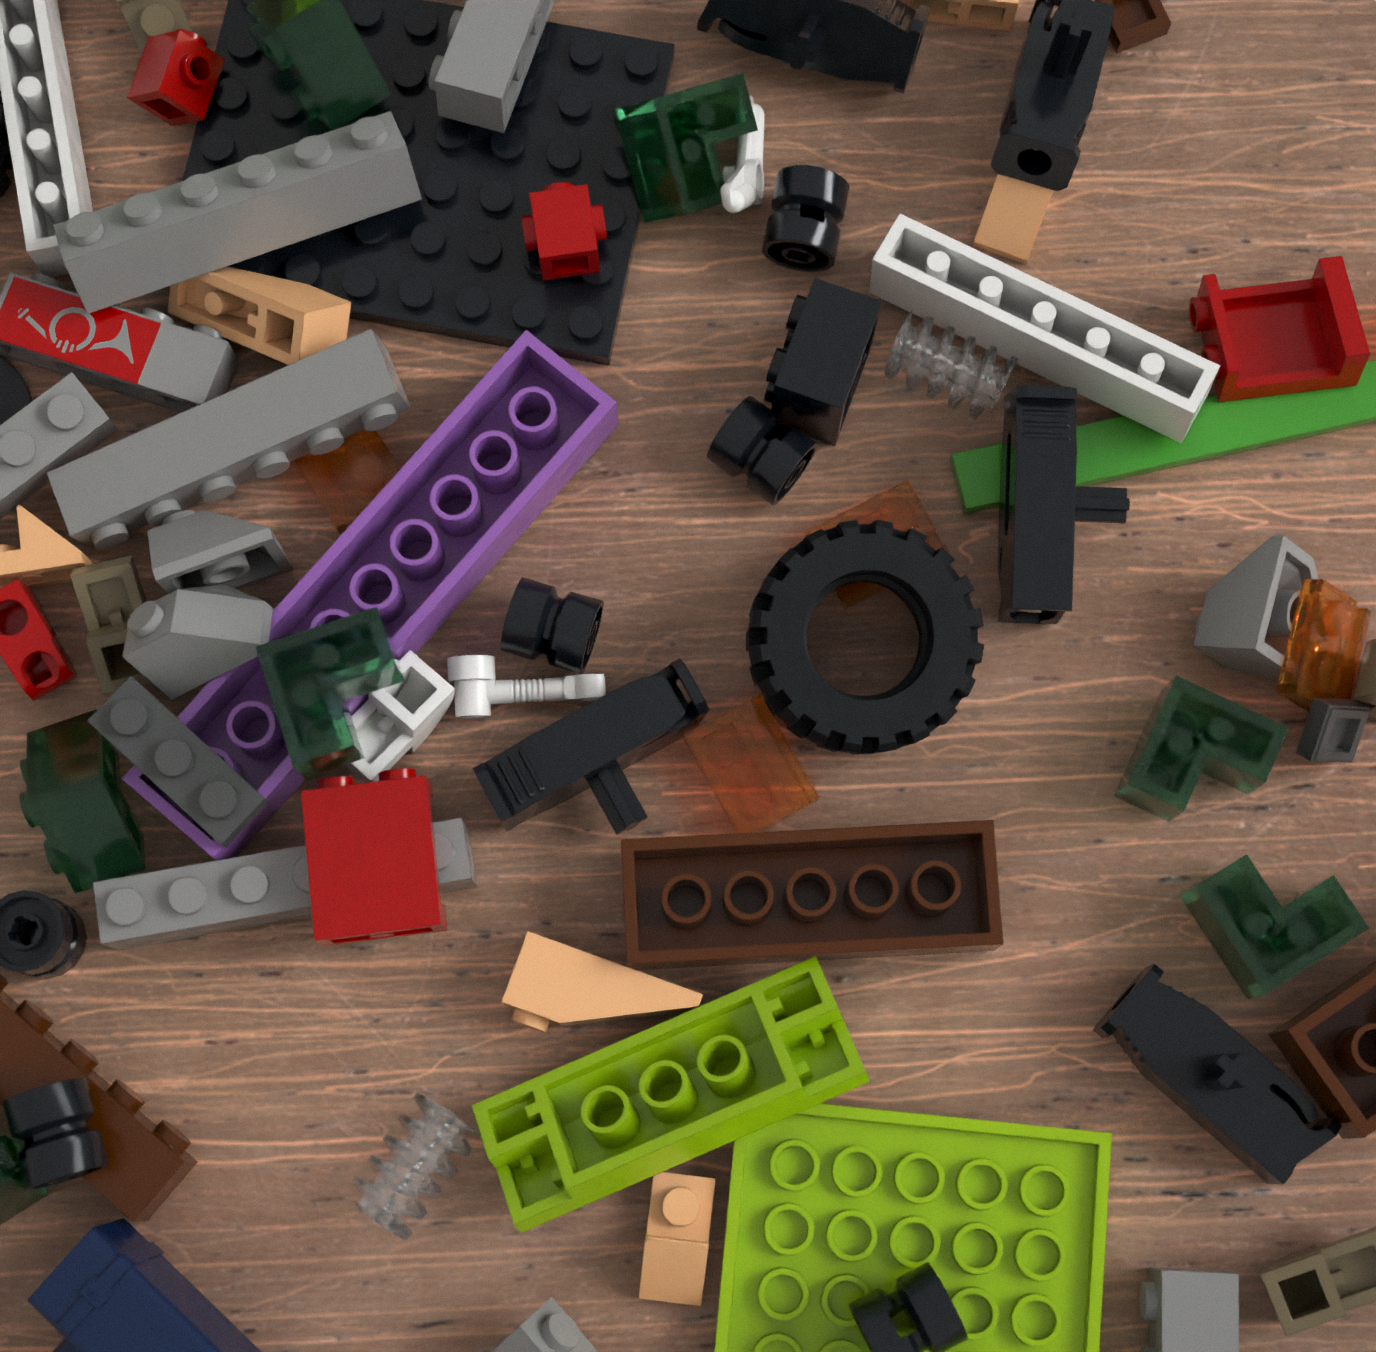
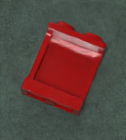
M1342 256L1320 258L1312 279L1220 290L1216 274L1203 275L1197 297H1192L1189 302V318L1192 330L1194 332H1201L1204 342L1201 357L1220 365L1214 379L1218 402L1357 386L1370 355Z
M411 768L392 769L380 772L378 774L379 781L355 784L354 777L335 776L318 780L317 789L301 791L314 940L319 944L332 946L448 931L445 906L441 903L430 801V798L433 797L432 784L426 775L416 776V770Z

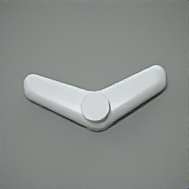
M752 96L745 97L740 106L736 166H725L723 170V185L720 189L723 207L730 213L740 212L752 205H761L764 200L763 149L765 113L760 105L754 104Z

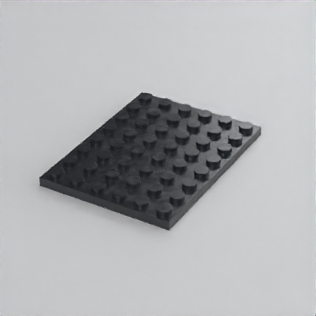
M228 0L215 51L225 61L204 120L197 121L182 181L196 174H205L241 162L252 155L264 154L297 143L305 137L321 135L353 124L361 118L377 116L391 111L406 143L422 200L229 265L228 267L309 284L351 302L350 319L509 348L527 330L560 357L610 366L675 55L674 44L547 22L505 132L501 133L438 116L436 92L429 88V76L433 61L437 55L444 56L449 45L447 35L452 14L456 9L462 11L464 7L427 0ZM558 182H568L574 186L587 184L590 204H602L607 239L597 241L600 272L543 281L538 250L526 251L521 216L532 214L529 193L541 191L545 186Z

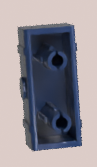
M125 1218L91 1229L28 1299V1302L65 1338L53 1352L261 1351L163 1256L164 1252L153 1241L148 1242Z

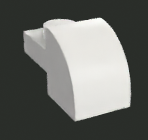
M409 650L368 691V700L326 741L327 750L364 783L379 781L378 774L380 772L390 770L407 751L413 754L430 735L449 708L454 697L455 688L415 653Z

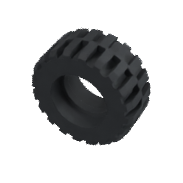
M857 520L840 522L834 528L825 531L822 528L806 536L795 547L790 548L776 562L763 580L749 612L750 622L746 633V651H749L751 661L749 670L754 685L759 686L765 698L764 704L773 716L778 715L788 725L787 729L799 738H806L816 743L817 747L832 752L851 753V755L897 750L898 748L915 744L930 736L931 731L940 725L946 724L957 712L956 706L960 700L969 696L976 681L972 674L975 665L982 662L984 644L978 643V628L984 626L981 608H973L969 593L975 590L967 575L960 578L950 565L955 559L943 547L936 551L926 544V535L912 528L907 532L894 529L893 522L874 520L871 524H858ZM850 583H873L891 590L907 605L917 625L919 648L911 670L898 685L881 694L858 696L836 689L817 672L808 653L807 628L813 610L826 594Z

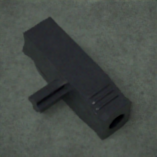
M709 0L697 22V30L707 33L715 19L722 18L718 30L726 38L745 49L791 63L790 66L794 69L801 70L802 67L844 80L894 83L893 91L904 94L915 66L931 7L920 4L916 11L899 0Z
M1035 0L1029 18L1031 24L1015 67L999 128L1000 137L990 164L995 173L1054 191L1068 187L1079 160L1081 151L1078 144L1092 110L1116 6L1092 0ZM1054 5L1058 6V9L1055 11L1053 18L1051 19L1050 16L1052 14Z
M1021 385L1016 386L1004 396L1005 410L1001 450L998 574L1001 585V604L998 622L1057 624L1065 612L1072 611L1075 522L1126 523V514L1130 507V498H1127V488L1076 486L1077 388ZM1017 610H1041V612H1017Z
M679 658L660 672L623 685L528 736L487 762L481 763L472 769L506 831L591 788L615 834L618 835L625 830L628 831L638 826V823L648 818L622 770L700 729V722L709 712V708L687 666ZM679 679L691 699L689 703L676 682Z
M1155 963L1145 967L1096 1024L1093 1031L1101 1038L1109 1037L1113 1034L1117 1043L1123 1048L1124 1053L1131 1059V1063L1136 1066L1147 1080L1267 1184H1284L1292 1175L1297 1163L1336 1137L1342 1125L1334 1118H1322L1311 1129L1308 1128L1305 1124L1314 1123L1319 1115L1308 1096L1288 1075L1209 1007L1197 1002L1192 997L1184 995L1183 992H1178L1172 989L1171 986L1159 982L1158 980L1164 971Z

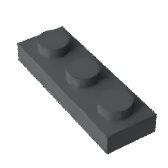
M132 676L87 720L225 848L269 803Z

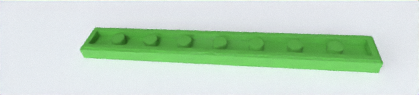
M1376 360L1366 362L1357 386L1218 402L1217 395L1207 397L1182 444L1125 416L1076 426V486L1089 487L1376 422ZM1002 443L951 455L949 461L964 514L999 507Z

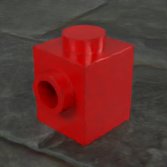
M176 29L172 32L148 37L127 98L171 126L204 120L225 59L207 48V43L201 36L188 30Z
M558 182L545 186L541 191L529 193L532 214L521 216L526 251L538 250L543 281L600 272L597 241L607 239L602 204H590L588 185L574 186L568 182Z

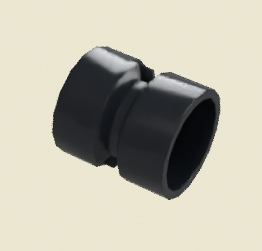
M793 165L781 169L777 173L771 208L775 213L768 217L762 246V253L765 257L777 265L805 272H819L833 267L841 232L837 225L843 221L850 187L847 181L837 173L821 167Z
M748 396L734 409L716 434L707 452V458L731 476H738L744 473L747 476V487L770 504L776 505L791 490L805 471L817 450L818 443L793 425L783 428L777 425L778 414L753 396Z
M522 577L514 591L505 618L500 643L501 651L535 660L541 654L547 655L549 665L583 674L596 641L604 601L575 592H570L564 598H560L554 586Z
M26 890L10 893L0 900V965L2 967L28 976L48 979L65 974L77 964L84 953L87 935L85 924L76 910L42 893Z
M73 1078L20 1093L3 1102L11 1137L24 1141L25 1148L16 1156L25 1191L63 1183L109 1166L101 1131L88 1127L87 1121L95 1113V1108L87 1078Z
M929 1262L896 1278L895 1291L888 1293L877 1288L848 1304L853 1318L871 1352H923L925 1350L929 1352H945L968 1339L965 1327L948 1293ZM904 1310L915 1332L900 1338L890 1318Z

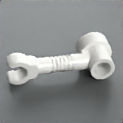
M462 655L447 658L448 683L454 684L455 718L491 717V704L525 703L526 701L528 703L532 701L594 702L606 695L604 674H581L544 678L543 680L541 678L538 680L521 679L520 681L518 679L515 681L496 680L494 656Z

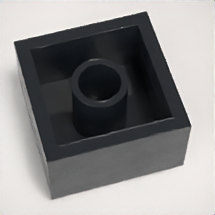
M814 278L807 297L797 294L786 324V329L789 330L783 349L777 347L766 377V382H769L764 401L771 403V410L778 414L777 425L783 428L793 425L810 438L833 446L836 445L874 341L882 306L881 300Z

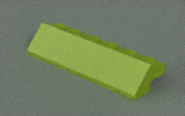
M814 956L472 1105V1109L488 1160L497 1170L513 1224L520 1233H523L870 1082V1079L817 957Z

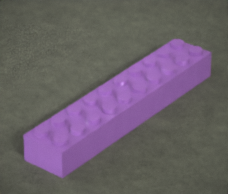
M525 330L273 610L268 652L210 680L178 715L177 718L269 802L227 848L219 844L135 765L123 776L122 780L216 860L237 857L328 755L329 751L326 747V741L368 700V691L409 650L415 654L419 652L619 425L617 402L529 331Z

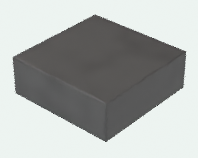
M1314 697L1296 754L1311 762L1352 763L1371 707L1354 699Z

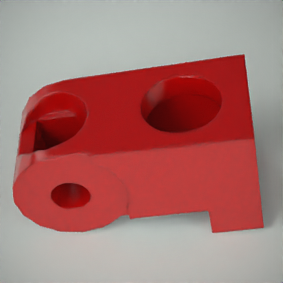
M16 579L0 588V655L22 689L35 701L77 677V673L66 652L55 636L57 634L41 609L42 605L29 585Z

